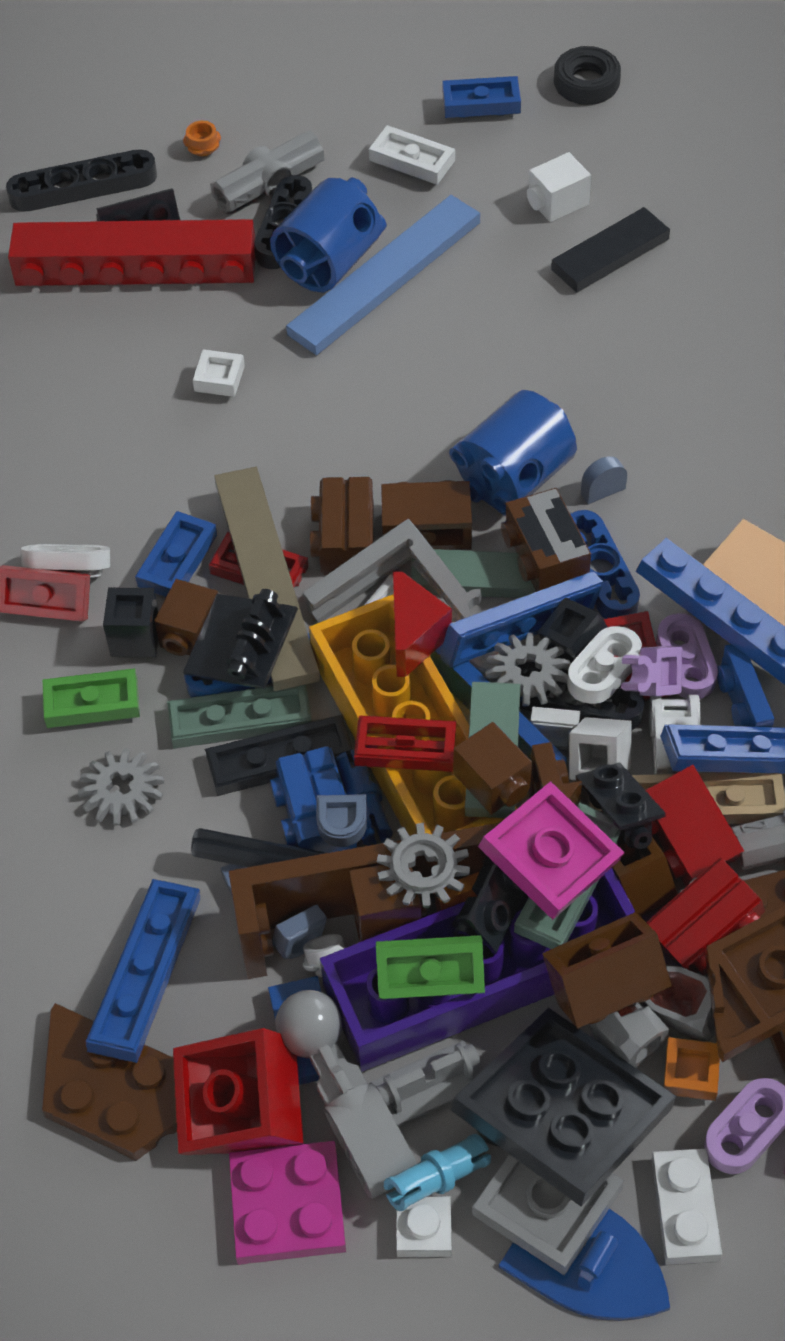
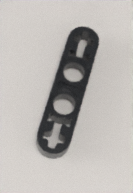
M138 149L20 173L11 177L6 183L9 203L15 210L26 212L143 188L151 185L157 178L155 157L147 150ZM99 173L110 174L108 178L103 180L92 178ZM61 181L72 182L70 186L64 188L54 186Z

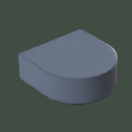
M613 456L603 457L593 462L585 470L581 481V495L586 503L591 504L626 489L627 470L619 459Z
M366 794L317 796V828L325 842L337 847H346L355 844L364 836L367 828Z
M315 905L276 925L272 938L273 946L284 959H294L303 955V946L308 941L322 936L327 919L326 915L318 905Z

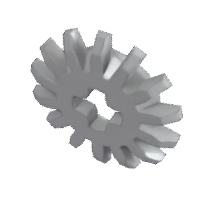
M527 633L526 645H522L515 635H511L508 639L513 647L512 649L505 644L497 643L494 649L501 655L487 656L486 663L496 665V667L485 672L486 679L498 677L499 680L496 683L520 684V697H523L522 706H529L530 698L538 697L541 705L548 703L545 693L551 691L558 697L562 690L556 684V681L567 683L568 675L559 669L569 668L571 665L570 660L556 658L564 653V649L561 646L546 650L551 643L547 637L543 638L537 646H534L533 633ZM527 659L535 660V667L541 669V671H532L529 677H524L521 675V668L515 665L516 663L525 664Z
M123 749L119 762H115L110 751L105 752L104 756L108 763L107 766L92 760L89 763V767L96 771L97 774L85 773L80 776L81 782L91 784L78 790L79 798L91 796L83 805L84 810L88 812L98 807L99 810L95 820L102 822L108 813L113 815V825H120L121 816L129 815L132 823L139 821L136 812L141 808L150 814L154 809L147 800L149 798L161 800L163 796L162 792L152 788L154 785L164 784L163 776L150 775L159 769L157 762L141 766L147 758V755L143 752L139 753L129 762V749ZM119 776L123 781L129 778L133 779L129 783L130 791L124 795L119 790L110 793L109 790L113 788V778Z
M417 823V834L409 836L404 827L397 830L402 840L399 844L388 838L383 843L392 853L391 856L378 854L377 863L390 868L389 870L378 872L379 881H396L386 889L390 896L406 889L407 892L402 901L404 905L409 906L416 894H422L423 907L429 908L431 906L430 893H435L445 904L449 902L450 897L444 890V887L455 891H462L464 884L454 879V876L469 875L470 867L457 865L458 862L469 857L467 849L453 851V847L460 840L456 834L444 841L441 839L444 827L437 825L433 834L425 833L424 823ZM424 855L428 862H437L438 865L431 868V876L422 877L419 871L411 872L409 868L415 866V857Z

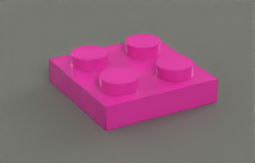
M551 781L487 833L478 846L552 920L618 863L625 853Z
M335 1141L229 1153L235 1251L238 1265L346 1252Z

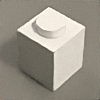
M570 152L530 169L529 188L527 189L528 201L534 210H539L549 222H553L589 205L591 174Z
M585 717L569 733V780H576L575 775L595 770L599 766L612 765L619 762L628 771L631 768L632 721Z

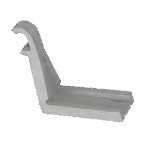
M407 519L302 593L305 597L309 613L319 623L411 559H415L412 562L413 567L454 610L460 619L474 615L470 609L480 604L481 589L466 592L419 530Z

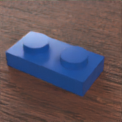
M518 76L442 81L445 118L521 113Z
M176 511L136 574L137 587L154 588L156 594L167 597L175 579L189 582L217 537L216 524Z
M725 645L722 663L717 666V681L722 693L728 692L731 699V713L734 725L773 727L775 718L750 658L733 645Z

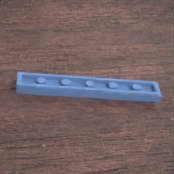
M453 195L448 196L287 324V336L317 356L480 224V212Z

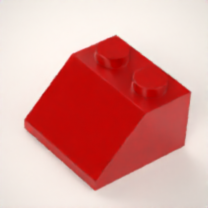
M260 1028L173 1048L178 1154H229L231 1152L303 1144L297 1056L288 1050L281 1033Z

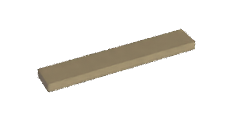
M257 466L214 475L216 489L248 599H252L255 594H260L261 589H270L278 594L277 602L279 604L297 606L298 608L270 676L274 691L319 682V669Z

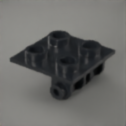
M261 589L260 594H255L252 599L216 594L184 668V675L265 689L297 613V606L279 604L277 602L278 594L270 589Z

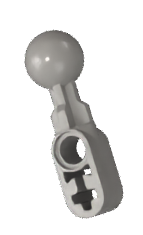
M303 990L294 993L282 1003L277 1012L275 1021L276 1032L281 1033L286 1047L292 1054L311 1060L319 1076L316 1089L326 1106L324 1107V1112L328 1123L363 1190L372 1200L388 1191L384 1189L386 1178L416 1165L417 1162L378 1089L373 1083H367L359 1066L348 1063L337 1042L342 1032V1016L337 1004L329 996L319 991Z

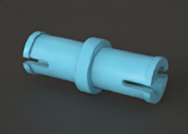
M471 1134L466 1139L441 1152L431 1150L421 1157L420 1163L395 1176L386 1178L384 1189L396 1188L393 1192L386 1194L390 1204L396 1210L404 1211L410 1205L435 1192L438 1194L449 1192L455 1187V1181L480 1168H485L491 1163L490 1154H485L482 1157L478 1156L489 1150L486 1142L478 1134Z

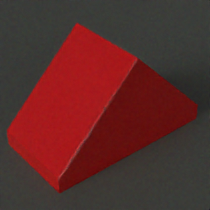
M393 572L396 677H406L443 644L448 626L452 623V608L404 572Z

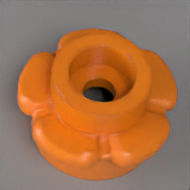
M195 121L186 128L183 144L192 154L208 156L219 148L221 136L216 131L215 125L211 122Z

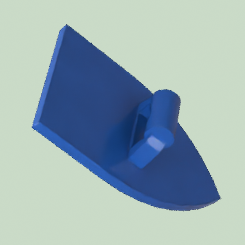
M611 1209L607 1211L565 1275L514 1242L499 1264L500 1269L552 1302L583 1316L601 1320L622 1321L650 1317L670 1310L667 1286L656 1257L637 1230Z

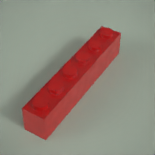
M253 219L13 223L8 259L15 286L254 283L256 261Z

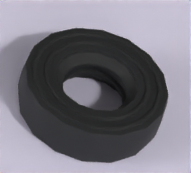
M580 46L569 49L560 55L554 66V86L556 90L566 100L577 104L593 105L605 102L615 95L620 86L621 66L619 61L612 53L599 47ZM582 70H591L598 72L601 77L594 80H582L576 78L573 74Z

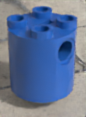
M351 177L346 181L341 178H327L321 181L273 231L270 238L271 251L278 265L291 280L310 291L324 293L333 289L372 247L386 229L387 224L384 217L378 213L376 206L367 196L366 186L359 179Z
M521 390L512 395L450 449L449 455L456 464L463 480L470 481L471 501L478 503L480 500H484L502 515L506 516V502L523 498L536 492L574 458L577 444L565 412L557 404L534 391Z

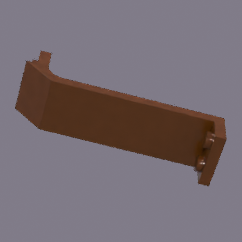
M551 742L532 745L529 797L531 798L551 781L567 798L578 806L581 799L582 781L569 783L564 759L556 760ZM501 822L443 832L441 839L446 841L454 834L460 838L453 847V851L467 849L469 857L458 862L457 865L470 867L469 875L480 872L483 866L482 862L486 856L478 847L481 840ZM402 840L393 841V842L399 844ZM384 844L230 870V884L247 978L253 979L268 976L265 957L274 956L270 929H275L276 925L315 905H318L327 919L353 915L349 871L381 865L377 863L378 854L387 856L392 854ZM424 855L415 857L416 863L412 870L419 871L423 877L431 876V868L438 864L436 861L428 862ZM469 875L459 877L454 876V879L459 880ZM430 893V900H435L433 893Z

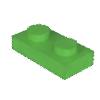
M135 668L42 679L44 720L47 728L140 717L138 678Z
M481 935L376 942L379 999L485 993Z

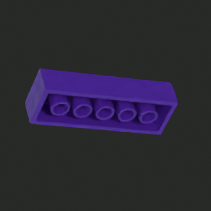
M612 868L599 879L567 942L635 912ZM526 893L518 906L497 953H492L482 941L485 993L379 999L376 942L455 937L453 934L455 930L453 921L459 915L465 902L320 958L323 986L327 995L337 1004L341 1012L342 1030L361 1072L555 995L542 953L550 950V948L514 932V924L529 898Z

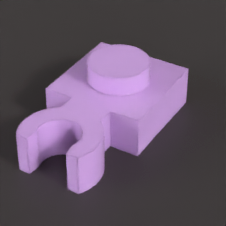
M682 647L641 648L640 655H625L622 657V664H630L632 667L630 681L621 684V689L624 691L640 692V695L643 696L681 694Z

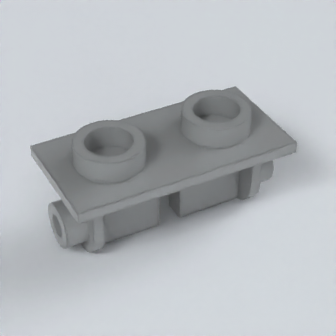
M462 1040L370 1083H373L378 1089L396 1124L400 1126L453 1102L454 1097L480 1073L477 1066L480 1063V1059L473 1044L466 1045L465 1041Z

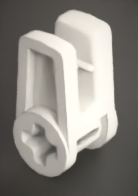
M688 695L687 699H661V696H650L649 734L652 737L654 774H670L671 765L660 737L664 725H700L699 695Z

